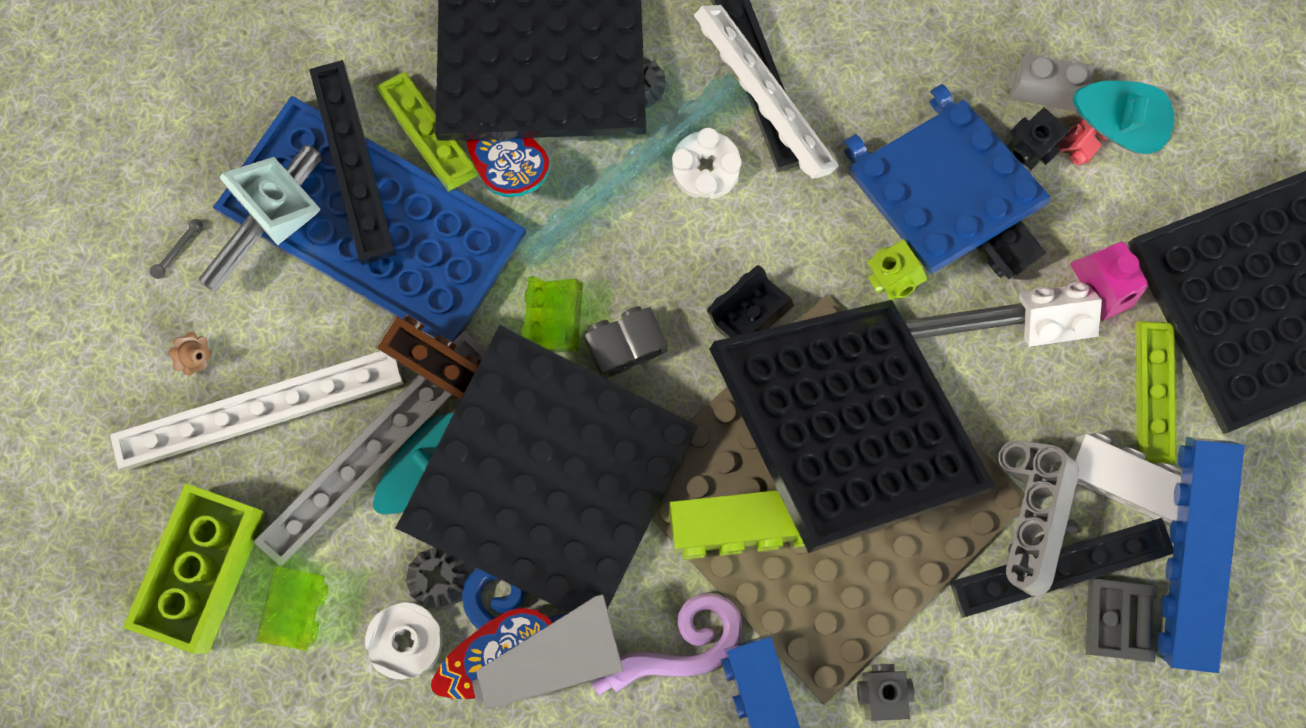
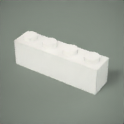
M1090 432L1089 435L1084 434L1075 438L1068 455L1079 467L1077 485L1154 520L1162 518L1164 524L1171 526L1173 520H1177L1178 506L1174 503V489L1177 483H1181L1179 469L1164 463L1152 464L1145 460L1146 455L1142 452L1128 447H1124L1121 450L1110 445L1112 440L1099 433Z

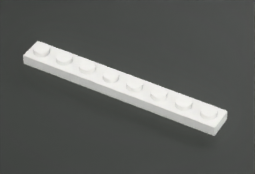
M381 351L110 434L117 467L119 470L126 471L403 385L404 381L398 362Z

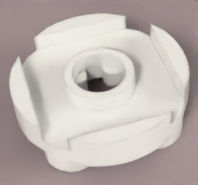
M704 128L700 132H694L681 140L675 148L672 157L674 180L678 187L691 197H710V199L722 197L737 183L742 163L739 151L728 137L717 133L714 129ZM702 158L706 160L712 159L714 161L712 164L714 170L711 172L708 169L700 171L698 169L700 166L699 160Z
M403 602L383 609L372 619L365 636L366 650H368L369 657L372 660L371 663L378 672L389 678L402 680L421 676L436 663L440 656L443 645L440 623L428 609L414 603ZM406 630H409L411 632L410 638L414 640L412 648L406 647L404 652L398 650L399 643L394 641L397 634L403 635Z

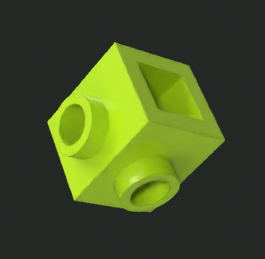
M904 239L891 247L880 249L874 254L872 259L867 261L873 273L867 278L878 295L885 292L888 298L893 301L897 298L909 296L915 291L916 286L928 280L922 265Z

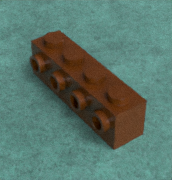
M405 314L403 319L394 316L375 345V348L461 400L481 360L470 353L464 358L453 350L457 345L440 334H437L434 339L422 332L425 325L408 314Z

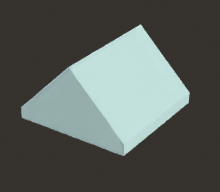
M275 157L223 172L220 176V179L233 196L277 245L320 211V208Z

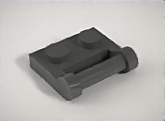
M1089 579L1085 655L1155 662V651L1151 650L1153 598H1157V586ZM1130 595L1137 597L1135 648L1129 647Z

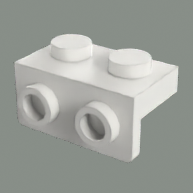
M1073 282L1063 287H1038L1032 291L1020 293L1019 301L1026 309L1024 339L1029 347L1099 337L1102 299L1090 285Z

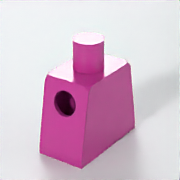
M1123 241L1101 248L1070 263L1078 280L1081 283L1090 285L1102 299L1100 314L1102 322L1133 308L1148 287L1147 280L1139 268L1138 258L1129 251Z

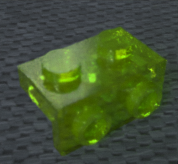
M529 276L524 295L526 309L525 321L521 330L522 336L554 353L577 352L583 282L578 279L544 281L537 276Z
M274 566L255 641L307 651L309 643L314 644L317 638L319 622L315 621L318 606L324 605L328 593V584H324L325 576Z

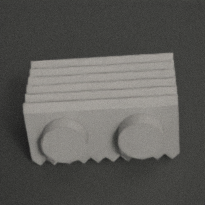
M1028 52L1014 71L1010 99L1077 112L1078 110L1073 103L1074 92L1092 83L1094 68L1091 64L1086 66L1085 63L1079 65L1078 62L1072 63L1071 60L1068 62L1064 59L1059 61L1057 57L1052 60L1050 56L1047 58L1043 55L1038 57L1036 53L1031 55Z

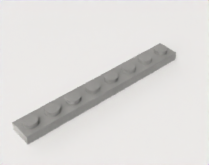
M465 330L453 341L457 345L453 351L464 358L470 353L482 360L486 352ZM418 375L253 542L281 567L451 394Z

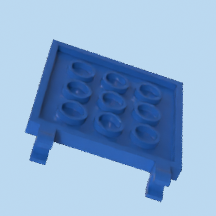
M943 84L930 91L935 98L931 99L929 103L938 115L877 151L869 154L864 142L857 134L844 140L848 147L844 150V153L853 163V165L849 166V175L900 238L905 240L913 254L930 275L1049 204L1051 198L965 100L955 104L950 91Z

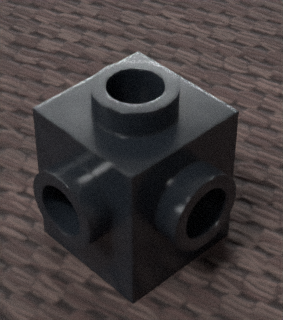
M1043 107L1030 121L1024 117L1010 131L1013 138L1006 147L1022 165H1026L1032 170L1040 162L1046 166L1061 151L1057 146L1070 130Z

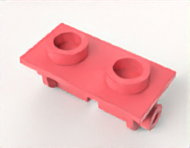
M1082 118L1076 125L1069 128L1070 131L1058 148L1061 150L1060 152L1069 151L1072 154L1070 160L1074 164L1081 166L1083 163H1088L1102 146L1095 137V134L1102 141L1107 140V138L1093 129Z

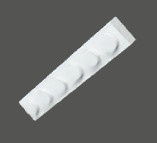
M722 5L701 6L694 14V17L701 25L702 33L713 41L720 51L721 59L739 77L742 88L752 95L759 105L761 114L770 120L779 132V138L782 143L789 147L798 158L800 168L810 175L812 179L830 175L839 165Z

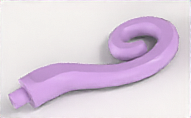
M706 592L691 597L683 604L678 613L677 625L680 635L685 641L695 646H702L711 642L714 638V631L711 628L697 629L694 626L693 618L699 611H714L723 622V634L712 648L704 653L692 656L650 651L629 652L620 655L623 672L598 678L591 684L600 696L611 687L617 693L643 676L686 677L705 674L717 669L722 665L720 659L726 658L724 648L739 644L741 641L742 618L739 609L731 600L718 593Z

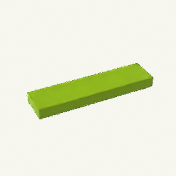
M406 71L376 86L377 94L448 192L478 176L474 164L456 140L437 141L435 135L436 112Z
M1138 321L1136 323L1137 451L1145 454V460L1152 464H1177L1175 332L1170 323Z

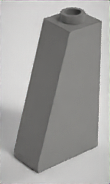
M604 595L592 598L477 670L478 679L472 681L477 703L484 702L485 710L623 672Z

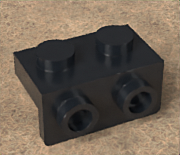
M1022 220L976 247L978 251L984 248L992 259L988 261V264L997 276L1002 278L1005 275L1008 279H1014L1047 254L1046 250Z
M757 265L750 272L745 273L726 293L717 297L712 305L708 307L707 312L714 328L725 338H730L770 328L792 309L794 304L790 296L768 280L764 268Z

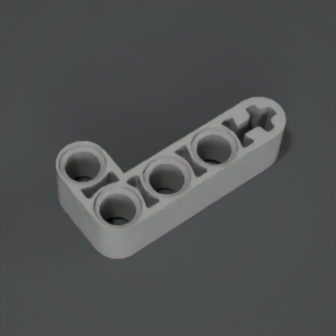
M1013 440L1001 448L998 460L1004 470L1017 480L1027 483L1006 567V575L1012 585L1029 595L1040 596L1045 594L1053 583L1079 476V467L1060 447ZM1026 456L1025 462L1021 466L1016 467L1017 461L1021 457ZM1062 461L1060 469L1051 473L1052 466L1056 462ZM1053 496L1051 505L1048 508L1042 509L1044 500ZM1040 532H1044L1043 540L1038 545L1033 546L1035 536Z

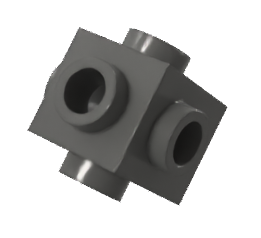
M894 664L871 665L872 672L862 673V681H857L859 705L864 704L865 719L870 721L910 719L909 702H914L912 679H907L906 671H895ZM884 686H887L888 695L884 698L882 690Z

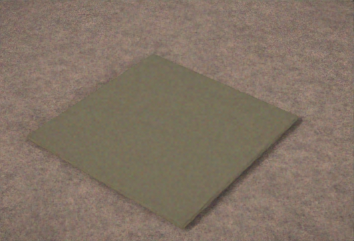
M826 295L798 321L843 310ZM728 387L721 391L690 420V422L698 427L652 518V521L671 541L670 502L777 490ZM969 437L996 485L988 493L808 553L806 547L794 548L793 541L783 542L782 547L772 551L757 552L756 545L745 546V550L741 554L720 556L719 549L706 551L704 558L691 559L690 562L721 595L727 597L736 605L743 619L760 637L764 635L771 636L776 654L825 705L1021 511L1025 493Z

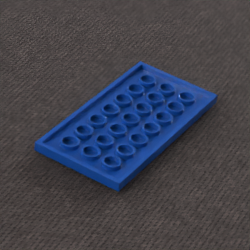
M291 95L241 167L275 157L286 169L304 145L308 144L319 151L322 159L300 187L315 202L320 211L279 245L265 231L260 238L393 316L403 319L405 314H408L425 325L422 332L435 339L436 335L440 334L453 342L470 323L527 234L526 229L457 189L448 192L438 178L365 137L397 255L362 265L358 259L321 113L319 110ZM228 188L225 189L213 206L218 213L240 226L249 216L248 211Z

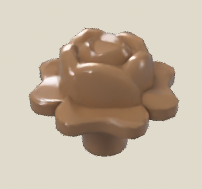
M189 332L184 337L174 338L173 345L175 347L169 349L168 355L173 360V369L180 372L183 370L185 375L190 376L197 370L206 369L207 362L205 360L210 359L212 353L208 349L205 337L200 336L197 338L196 333Z

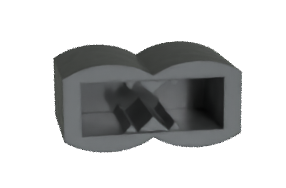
M636 306L622 313V319L609 323L608 320H603L589 327L590 332L585 334V342L601 377L605 379L667 352V341L651 307L642 309L641 306Z

